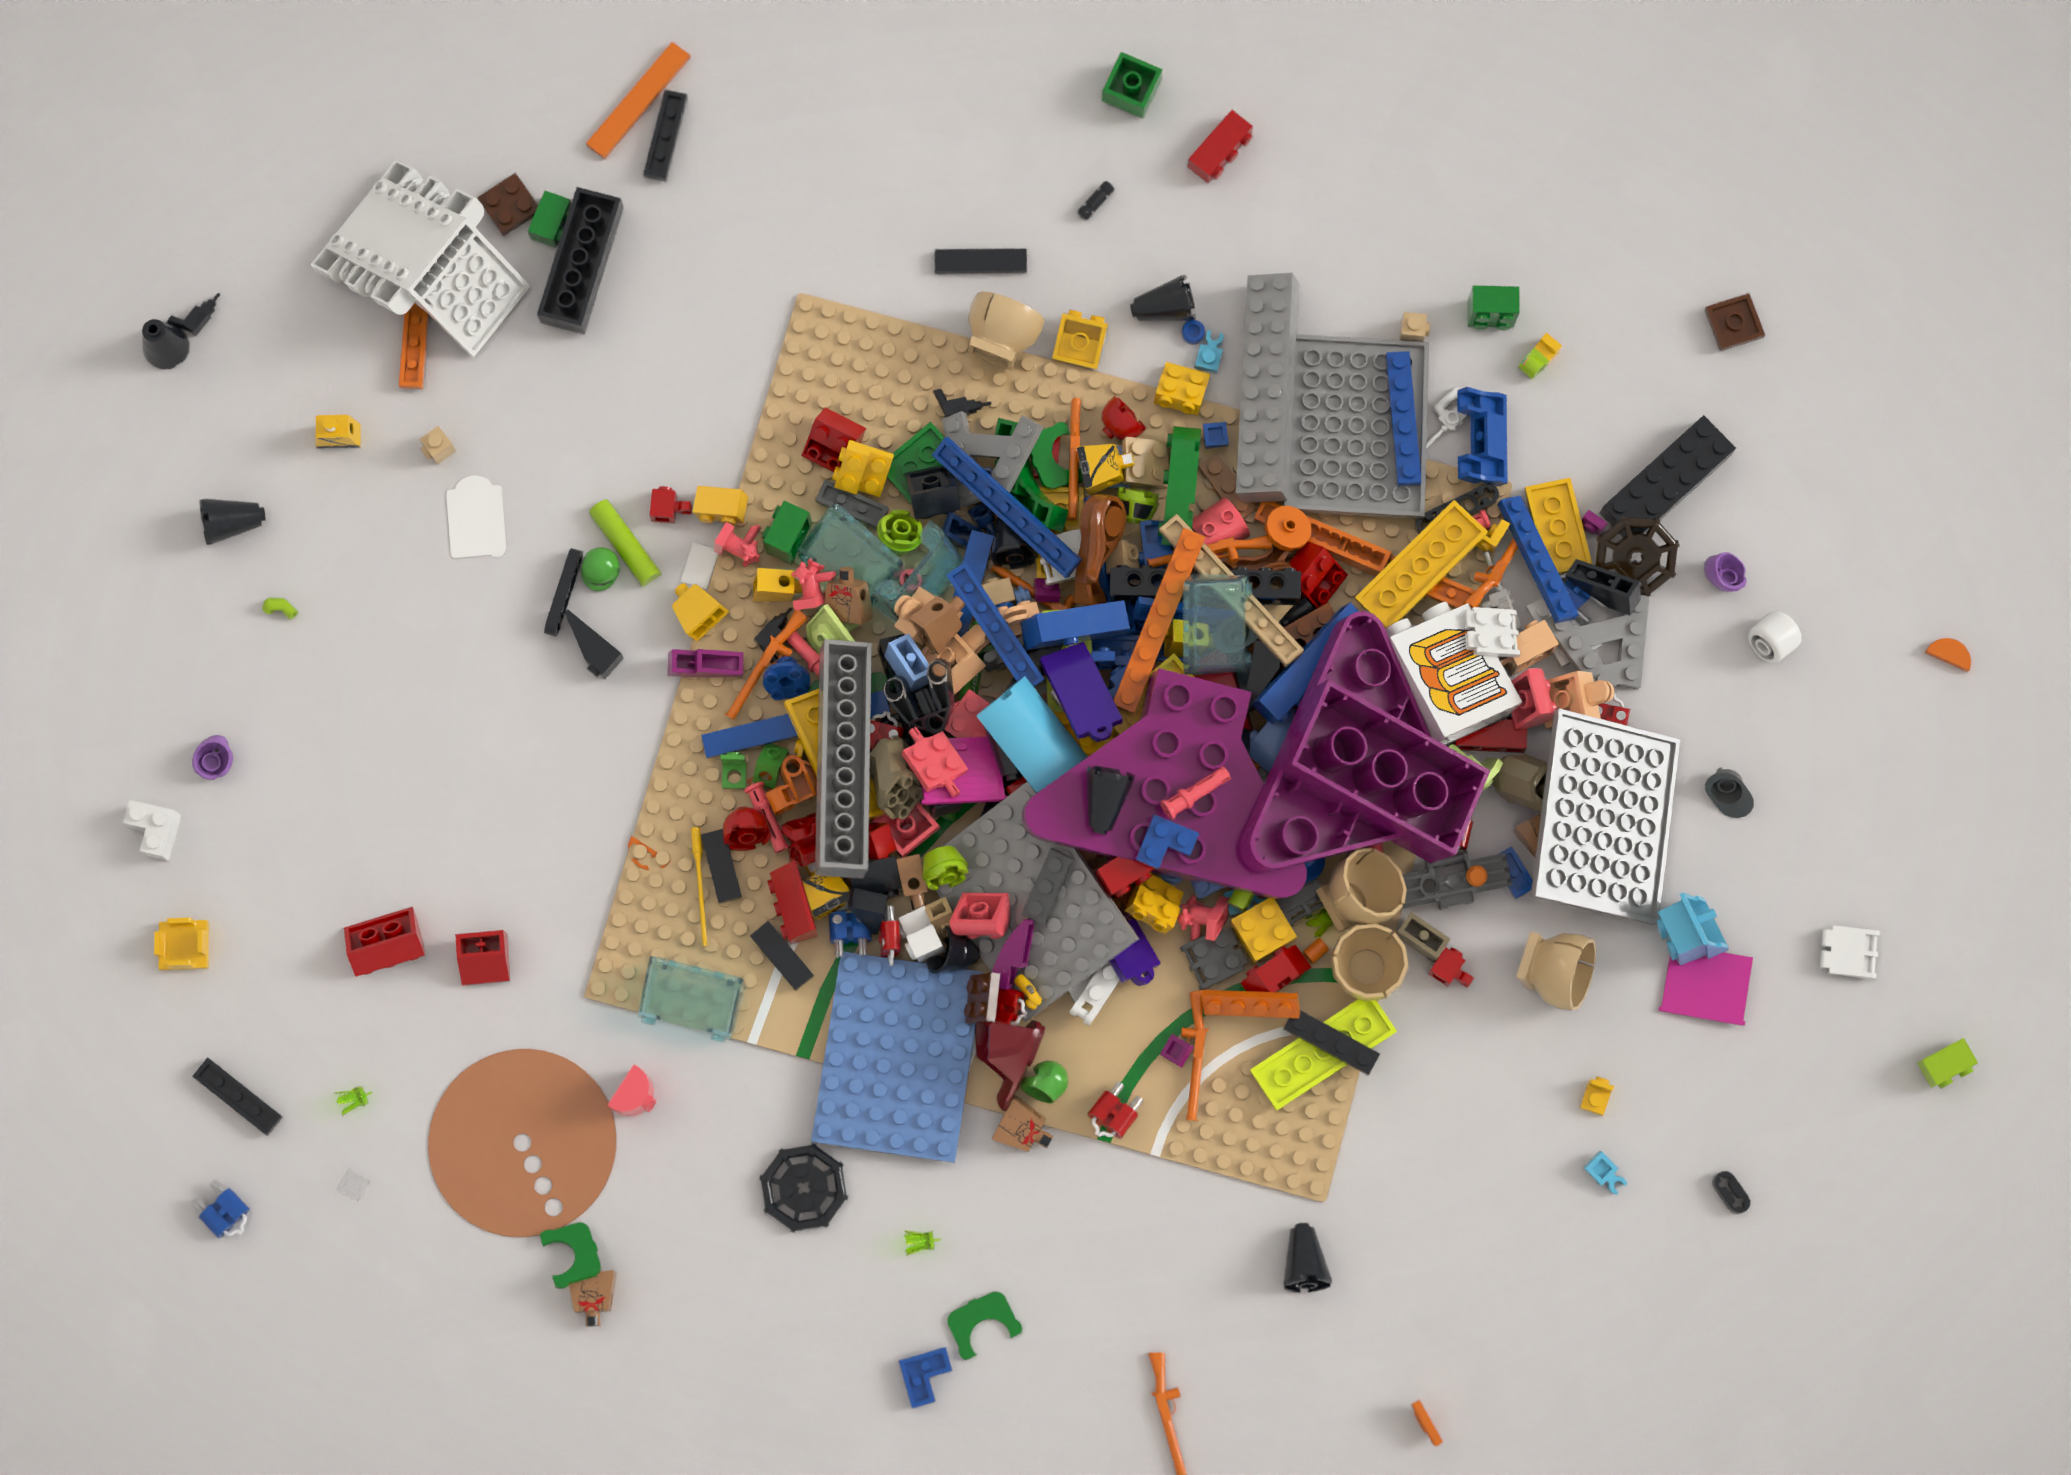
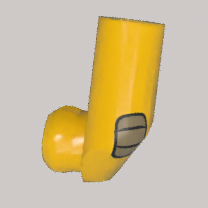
M1018 975L1014 983L1028 997L1025 1005L1031 1010H1035L1041 1004L1042 998L1033 984L1024 975Z

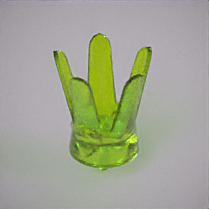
M1325 908L1319 911V913L1305 918H1313L1306 923L1307 926L1316 928L1322 925L1314 933L1315 938H1320L1330 926L1334 925Z
M363 1086L355 1087L351 1091L334 1092L335 1094L348 1093L339 1096L337 1104L355 1101L343 1109L342 1116L358 1106L369 1104L367 1095L373 1092L365 1093Z
M904 1230V1232L909 1233L904 1235V1238L907 1239L906 1244L915 1245L906 1249V1256L922 1250H934V1241H940L941 1239H933V1231L921 1233Z

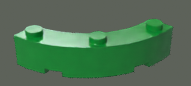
M998 418L995 435L1011 436L1018 422ZM1028 457L1010 494L1047 528L1063 532L1069 510L1054 504L1042 493L1033 477ZM997 458V461L995 460V466L1000 458Z
M1173 426V433H1168L1166 447L1171 448L1169 470H1164L1163 484L1168 485L1164 522H1159L1158 536H1162V545L1171 544L1159 532V528L1176 514L1192 529L1193 511H1189L1190 503H1195L1201 429Z

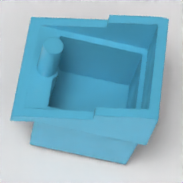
M1683 892L1679 894L1681 901L1658 912L1659 920H1656L1658 932L1662 940L1667 938L1668 953L1673 961L1677 959L1679 965L1704 956L1710 959L1729 950L1714 919L1717 917L1716 912L1713 908L1709 909L1705 898L1698 895L1693 897Z

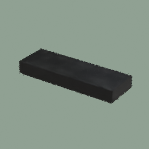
M723 829L701 834L718 903L721 904L742 898L730 848L723 841Z
M769 921L750 935L752 940L795 991L814 977L813 973Z

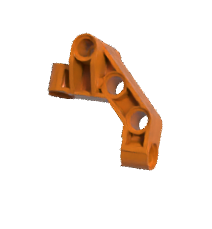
M795 755L788 756L780 768V775L785 785L766 793L775 815L784 813L803 802L817 797V776L811 763ZM794 765L798 772L790 773L787 771L786 766ZM876 818L869 820V824Z

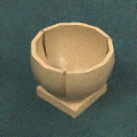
M981 291L976 294L970 306L968 321L972 338L969 343L968 354L1012 370L1016 355L1036 342L1042 332L1044 318L1037 311L1014 299L992 292Z
M1374 848L1356 849L1347 854L1332 870L1330 883L1318 888L1316 892L1337 931L1341 932L1357 924L1367 925L1376 923L1379 925L1387 922L1405 904L1407 888L1401 870L1388 855Z
M1376 923L1352 927L1338 938L1331 953L1332 958H1330L1333 977L1345 993L1351 995L1353 1000L1356 998L1363 1001L1382 1000L1389 997L1402 986L1409 969L1406 946L1395 932L1392 937H1389L1392 932L1391 929Z
M1530 932L1516 977L1527 989L1537 990L1546 1003L1559 1009L1577 1010L1586 997L1595 966L1578 962V960L1595 964V941L1585 935L1561 933L1544 940L1540 934Z

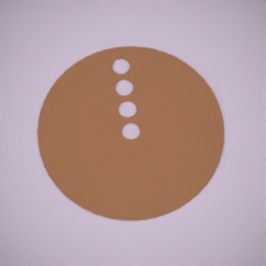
M514 1049L492 1054L479 1060L464 1070L450 1084L438 1102L433 1114L428 1137V1152L432 1174L440 1192L460 1216L478 1228L490 1233L509 1237L538 1236L545 1230H555L566 1226L582 1215L595 1202L611 1174L616 1154V1127L612 1110L607 1106L608 1100L598 1084L586 1071L570 1060L551 1052L535 1049ZM519 1134H527L531 1138L530 1148L523 1152L516 1150L514 1147V1139ZM536 1155L541 1159L542 1166L538 1172L529 1173L525 1170L524 1161L528 1156ZM540 1177H547L552 1182L551 1191L545 1195L537 1193L534 1188L535 1181ZM556 1198L562 1202L563 1209L559 1215L550 1216L546 1213L545 1204L549 1199Z

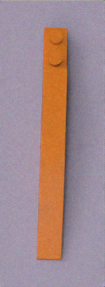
M1273 501L1261 502L1254 520L1265 525V521L1272 510L1282 505ZM1307 516L1312 528L1311 537L1308 541L1324 547L1333 558L1362 572L1376 577L1396 557L1392 555L1391 551ZM1444 577L1424 599L1428 597L1439 603L1447 602L1449 607L1456 609L1463 606V602L1476 590Z

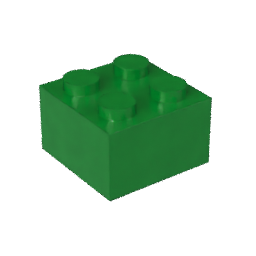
M1120 52L1102 90V101L1135 116L1144 118L1162 80L1163 69Z
M1473 285L1468 298V327H1473L1476 330H1484L1487 327H1497L1498 330L1514 328L1520 313L1519 286Z
M784 500L781 506L778 505L772 516L774 521L771 527L767 526L765 528L762 539H764L763 545L767 554L792 565L812 526L810 512Z

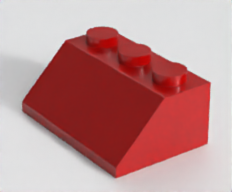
M792 861L770 872L771 879L767 880L770 893H775L778 902L774 903L777 917L782 916L784 925L780 926L783 938L789 939L790 944L818 937L796 861Z
M413 907L344 927L346 954L355 977L368 975L373 971L386 967L390 968L396 964L425 956L424 944Z

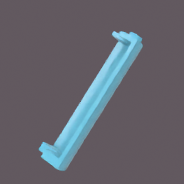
M1025 676L1009 687L1000 697L982 709L977 715V718L1036 793L1088 757Z

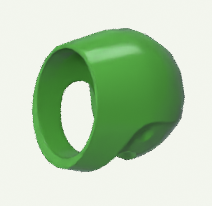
M604 547L589 550L583 560L581 577L584 584L594 591L609 589L614 584L620 571L618 557L613 551ZM592 583H595V584H604V583H607V584L598 586V585H594V584H592Z
M1046 1060L1039 1062L1033 1067L1036 1076L1023 1078L1020 1085L1021 1089L1029 1096L1044 1103L1052 1104L1066 1091L1068 1087V1074L1065 1068L1058 1062Z

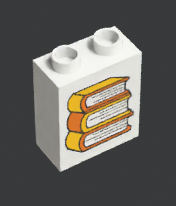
M1442 602L1422 614L1425 622L1412 627L1409 619L1406 618L1385 629L1431 738L1444 745L1506 718L1522 703L1497 656L1474 655L1473 650H1466L1465 633L1472 631L1465 630L1463 614L1471 610L1468 603L1451 610L1447 602Z

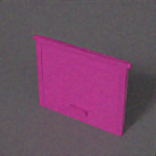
M988 737L948 738L968 768L966 774L954 780L961 793L952 798L946 787L935 788L926 792L922 786V804L1003 801L1007 795L1004 793L1003 778L1001 777Z
M1723 952L1710 959L1704 956L1683 965H1679L1677 959L1673 961L1669 957L1662 1006H1659L1658 1011L1745 1026L1746 1021H1743L1753 957Z

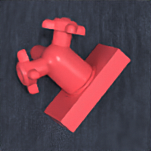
M726 522L714 542V552L723 556L724 552L728 551L742 558L744 561L742 565L744 567H747L748 564L759 562L760 555L757 553L756 547L758 542L754 539L761 527L759 524L750 527L746 536L742 539L735 535L734 526Z
M808 559V565L805 567V563L801 562L800 567L791 573L792 577L799 579L803 593L801 598L793 601L794 610L816 608L824 604L826 591H821L819 582L832 581L837 575L836 571L819 573L820 570L824 569V565H819L817 562H813L812 559Z
M1192 895L1186 904L1181 905L1183 910L1178 915V923L1181 925L1182 930H1185L1187 925L1191 926L1190 940L1194 941L1200 936L1201 925L1206 926V939L1216 940L1228 920L1229 904L1227 902L1229 898L1220 896L1215 906L1211 908L1206 907L1204 903H1198L1195 895Z

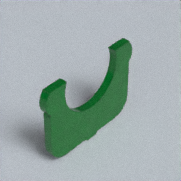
M1058 422L1053 427L1043 429L1030 453L1033 468L1036 469L1042 485L1051 490L1069 485V470L1060 467L1052 455V445L1055 439L1070 434L1067 424L1064 422ZM1081 468L1078 473V484L1084 482Z
M579 1222L555 1230H545L540 1234L543 1247L551 1243H563L568 1245L575 1253V1260L571 1268L560 1275L552 1276L555 1288L564 1289L570 1284L595 1277L599 1274L601 1264L597 1254L598 1249L596 1242H593L588 1225Z
M991 1292L977 1300L973 1299L967 1305L951 1312L948 1316V1326L959 1346V1354L964 1360L977 1355L971 1347L970 1336L974 1327L981 1321L988 1319L1000 1321L1009 1330L1011 1338L1022 1333V1325L1015 1319L1002 1293Z

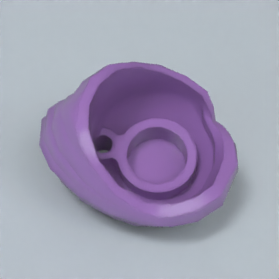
M1723 552L1706 559L1704 564L1705 576L1713 586L1725 592H1735L1745 587L1747 582L1745 577L1746 568L1738 557L1729 552Z
M220 735L210 736L203 740L197 746L192 758V767L195 773L207 780L222 778L228 773L233 763V753L228 746V741L224 736Z

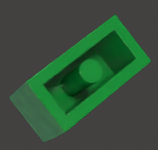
M544 190L528 229L530 239L556 248L565 226L571 200Z

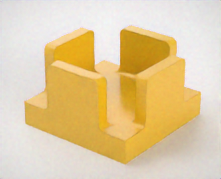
M188 917L167 918V922H159V931H154V955L159 958V970L209 969V921L193 920Z

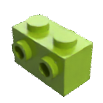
M1964 1038L1917 1062L1929 1086L1933 1088L1938 1085L1940 1089L1953 1083L1951 1078L1957 1074L1961 1078L1974 1071L1972 1066L1978 1064Z

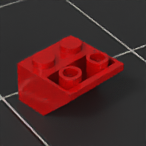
M825 407L814 420L801 456L834 472L835 467H841L842 464L841 461H838L842 447L847 448L849 440L861 443L867 428Z
M1309 541L1306 542L1304 547L1299 549L1289 562L1292 568L1296 569V571H1301V597L1304 596L1315 609L1325 605L1348 576L1324 547Z
M1117 857L1097 869L1094 874L1110 897L1115 895L1116 898H1119L1131 890L1129 887L1131 884L1136 883L1139 886L1150 879V873L1154 868L1138 861Z
M504 930L455 934L457 962L462 986L510 981L508 937Z

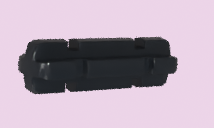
M1104 181L1099 186L1100 190L1097 189L1087 199L1086 205H1082L1078 209L1077 213L1082 219L1088 220L1093 215L1092 211L1095 212L1107 199L1106 196L1111 195L1114 187L1110 182Z

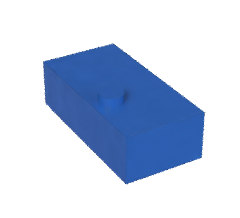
M1124 600L1038 613L1020 622L1025 650L1064 644L1072 645L1083 641L1109 638L1130 628Z

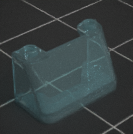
M835 502L797 549L799 553L798 558L808 565V559H812L813 562L824 565V572L836 571L837 575L835 578L840 577L839 569L841 567L854 568V579L863 580L868 583L872 608L899 580L901 573L905 570L903 561L892 550Z
M931 520L923 528L920 537L922 544L929 551L904 584L901 586L893 580H885L872 593L874 607L895 623L898 621L899 616L895 613L894 607L900 597L903 595L912 597L920 586L941 598L952 584L946 575L963 563L962 555L943 530Z
M1191 574L1185 580L1183 588V660L1185 674L1247 672L1248 667H1251L1252 653H1248V649L1245 648V602L1248 597L1252 596V582H1248V575Z
M650 956L637 1016L642 1018L641 1022L655 1025L656 1022L664 1021L705 1031L711 1034V1039L715 1041L725 1042V1039L732 1040L746 983L742 978Z

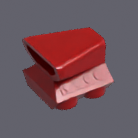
M816 812L808 814L804 818L787 821L781 825L782 834L792 842L789 847V859L796 861L797 865L801 867L814 863L816 851Z

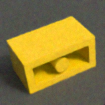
M697 486L692 512L703 523H713V521H721L723 524L727 522L731 525L744 523L748 496L742 489Z

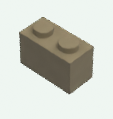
M1410 912L1396 933L1403 942L1434 963L1451 940L1412 912Z

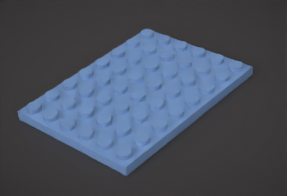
M843 952V957L839 961L811 1142L955 1163L976 1024L965 1023L964 1008L968 1000L967 983L970 975L983 974V972L964 969L934 974L929 971L926 963L893 959L894 965L890 966L888 958L864 956V954L862 957L857 953Z

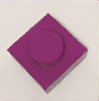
M1590 510L1585 513L1581 520L1584 530L1590 534L1600 535L1607 525L1606 521Z
M1035 578L1033 584L1035 600L1038 602L1059 603V583L1046 585V579Z
M1171 1034L1160 1055L1177 1066L1183 1067L1194 1046Z

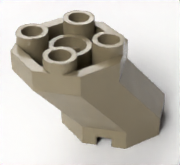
M896 735L892 736L893 739L890 740L887 738L881 739L871 751L870 762L872 763L869 775L874 779L879 809L891 819H905L923 797L921 783L901 755L902 751L910 746Z
M1526 754L1502 757L1503 765L1494 776L1492 782L1496 792L1508 803H1517L1541 812L1548 762Z

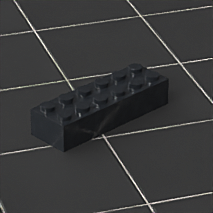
M576 187L537 312L540 323L585 335L624 209L621 198Z
M1703 415L1602 507L1599 514L1612 527L1623 516L1654 519L1656 517L1661 520L1731 457L1736 447ZM1630 527L1632 533L1640 532L1646 534L1649 528ZM1626 529L1619 533L1622 537L1627 535Z

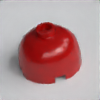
M1116 395L1103 407L1101 420L1105 427L1102 430L1110 439L1116 437L1122 441L1125 437L1137 438L1147 428L1141 420H1136L1135 413Z
M739 807L731 812L723 823V841L725 845L729 844L732 850L756 849V844L762 842L763 846L771 838L767 818L761 811L754 808Z

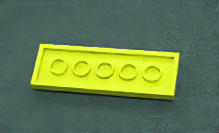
M1358 999L1323 1022L1371 1049L1397 1033V1030L1377 1000L1363 1001ZM1298 1038L1250 1069V1072L1277 1111L1347 1064Z

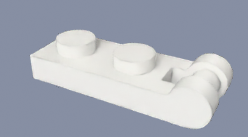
M1110 962L1096 971L1069 1012L1074 1017L1078 1016L1083 1019V1023L1088 1026L1092 1024L1120 981ZM1085 1002L1093 1007L1090 1012L1082 1008Z

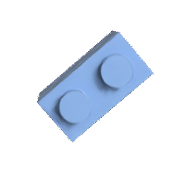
M908 633L889 642L884 656L896 675L906 679L911 692L928 685L927 669L929 663L910 634Z

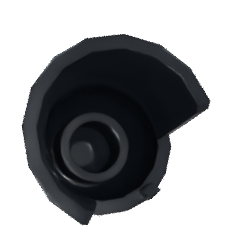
M945 925L944 929L949 935V939L944 941L948 944L945 956L931 957L926 961L929 971L934 974L964 970L978 962L980 952L971 939L964 935H954L951 928Z

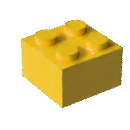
M1272 898L1264 900L1233 918L1230 922L1231 927L1234 929L1235 934L1254 965L1273 955L1282 946L1286 947L1297 939L1295 932L1277 902Z

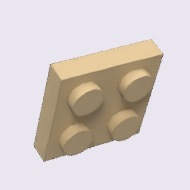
M1125 437L1122 440V454L1132 452L1135 466L1122 469L1124 476L1122 484L1167 488L1168 484H1163L1164 470H1169L1167 441Z

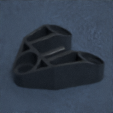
M943 658L932 661L927 669V677L931 687L930 691L938 708L935 706L929 689L924 688L915 692L922 709L921 712L914 693L911 692L908 682L902 676H892L884 685L885 696L907 724L932 734H937L947 727L955 702L951 666ZM935 664L944 665L946 672L943 676H937L934 673L933 667ZM896 680L902 684L903 688L900 693H895L891 690L890 684L892 681ZM931 717H939L943 722L942 727L934 728L930 723Z

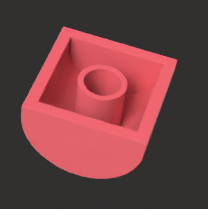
M1225 497L1193 517L1192 530L1205 536L1204 543L1206 545L1217 543V541L1228 539L1234 536V540H1245L1250 537V532L1244 519L1235 506ZM1226 552L1220 553V554H1216V555L1221 556V555L1225 554Z
M1527 669L1511 680L1522 700V703L1511 712L1516 730L1535 727L1553 719L1554 710L1557 707L1555 702L1551 701L1549 694L1551 685L1549 680L1545 679L1542 669Z
M919 802L905 819H891L884 814L872 821L889 824L897 849L895 852L901 858L907 856L940 829L937 822Z
M962 893L949 922L953 934L967 935L971 939L979 936H990L992 939H998L1004 936L1010 922L1008 893Z
M634 1064L607 1106L614 1112L628 1117L639 1115L644 1111L650 1112L657 1102L653 1097L654 1088L650 1078L641 1068Z

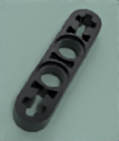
M1484 484L1425 512L1424 519L1417 518L1415 530L1420 534L1425 529V527H1420L1422 520H1425L1426 523L1434 519L1433 514H1435L1436 518L1453 500L1460 506L1463 500L1468 499L1472 501L1474 508L1467 511L1471 516L1481 510H1485L1497 502L1499 491L1493 484ZM1485 490L1488 493L1492 492L1491 500L1486 497L1480 501L1481 506H1479L1477 499L1484 495Z
M573 548L569 550L546 620L544 634L557 637L582 563L583 551Z

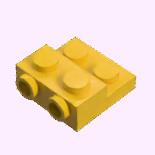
M1069 309L1068 313H1062L1052 359L1098 369L1109 323L1104 322V317L1091 315V319L1081 317L1082 312Z
M1166 362L1155 393L1154 404L1198 416L1210 374Z
M849 440L847 448L842 447L838 461L842 462L841 467H835L832 477V480L836 481L834 488L857 494L859 490L880 497L894 454Z
M1150 873V879L1139 886L1135 883L1125 911L1135 919L1152 926L1155 931L1166 934L1174 928L1181 910L1179 904L1184 892Z

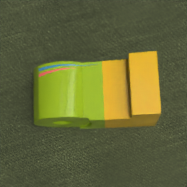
M1546 332L1538 344L1523 359L1518 368L1530 379H1534L1556 357L1562 345Z

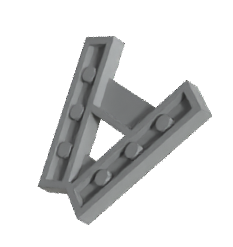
M961 411L942 419L945 437H949L975 462V457L1000 458L991 476L1009 493L1044 428L1022 415L1011 436L970 433L965 412ZM954 476L961 507H967L981 501Z
M1641 595L1640 602L1630 616L1622 613L1620 617L1575 627L1571 620L1555 624L1552 616L1545 620L1559 643L1558 647L1577 671L1592 673L1593 681H1608L1613 685V688L1615 686L1634 689L1641 688L1649 596ZM1620 640L1618 662L1604 665L1591 648Z

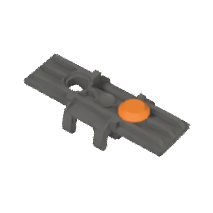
M1463 850L1461 854H1456L1434 863L1424 860L1425 870L1402 874L1407 891L1405 904L1401 909L1439 901V909L1443 910L1452 905L1473 903V894L1512 886L1505 853L1469 860L1467 850ZM1459 863L1464 864V871L1435 877L1434 869ZM1426 879H1431L1434 882L1435 890L1431 893H1427L1423 889V882Z

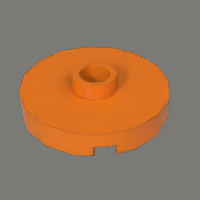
M1279 506L1272 510L1265 521L1264 527L1265 532L1269 536V541L1277 548L1285 551H1294L1304 547L1311 537L1312 530L1310 520L1305 513L1292 506Z

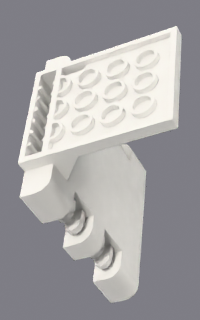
M395 160L380 180L374 184L371 191L337 233L331 237L329 243L311 264L321 275L337 283L344 282L352 291L364 297L370 296L377 304L398 315L405 314L414 303L417 304L472 357H475L530 288V285L475 228L484 215V207L476 197L459 189H456L450 196L448 188L440 180L429 176L423 183L421 175L413 167L399 160Z

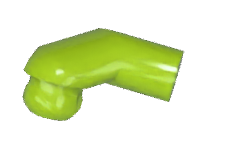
M269 597L262 605V610L266 614L282 611L290 620L298 614V611L284 598Z

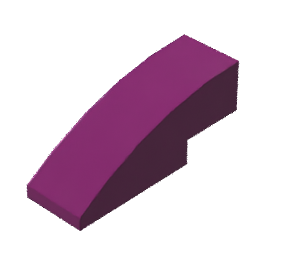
M672 649L668 652L667 676H743L744 652Z
M1025 919L1016 927L996 959L992 973L1000 974V989L1008 990L1014 988V980L1017 976L1018 968L1028 966L1035 921L1032 919Z

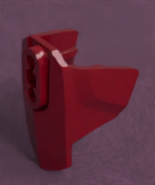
M1031 1020L1025 1027L993 1023L990 1026L984 1023L976 1024L977 1058L1003 1079L996 1096L997 1103L1002 1111H1007L1026 1073L1027 1067H1030L1035 1059L1045 1032V1026L1038 1021Z

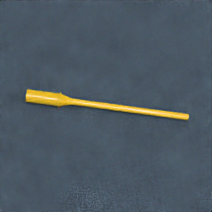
M700 827L691 828L693 850L691 853L696 860L702 944L707 946L701 872V856L703 853Z

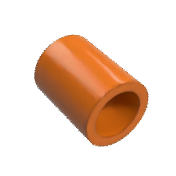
M1318 938L1302 952L1314 964L1330 949L1321 938Z

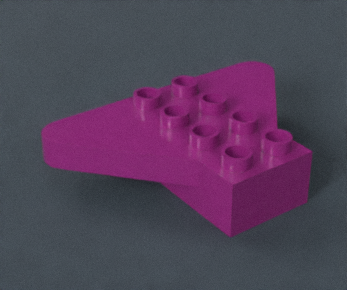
M1366 611L1355 612L1338 621L1329 636L1241 837L1239 846L1241 857L1244 863L1254 871L1260 873L1271 872L1390 841L1429 863L1443 860L1457 853L1490 770L1431 738L1387 632L1380 619L1374 614Z
M1160 668L1150 675L1139 721L1032 796L1022 810L1024 828L1032 837L1049 843L1105 856L1106 860L1109 861L1117 857L1136 861V856L1154 814L1199 833L1191 855L1187 856L1167 847L1159 869L1154 868L1152 872L1196 883L1204 881L1272 899H1284L1297 894L1303 888L1307 876V869L1304 863L1260 873L1249 868L1244 863L1240 854L1241 837L1264 787V783L1241 740L1252 692ZM1087 766L1092 768L1093 766L1120 770L1121 775H1126L1127 772L1135 775L1134 782L1112 831H1107V834L1092 832L1093 828L1088 826ZM1222 766L1227 769L1231 780L1195 801L1191 809H1184L1175 815V819L1170 820L1166 816L1160 805L1162 800L1167 801L1175 796L1179 789L1186 790Z

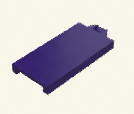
M1081 642L1040 657V664L1077 739L1090 736L1092 740L1099 742L1110 738L1112 727L1122 724V717L1085 643Z
M1136 919L1128 920L1127 922L1139 940L1109 962L1121 983L1131 979L1137 986L1147 985L1154 978L1153 969L1159 966L1161 962Z

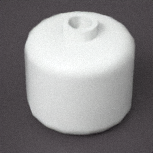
M1779 611L1767 614L1748 633L1749 643L1754 652L1764 661L1773 664L1785 659L1799 647L1802 641L1801 631L1795 621L1787 614Z

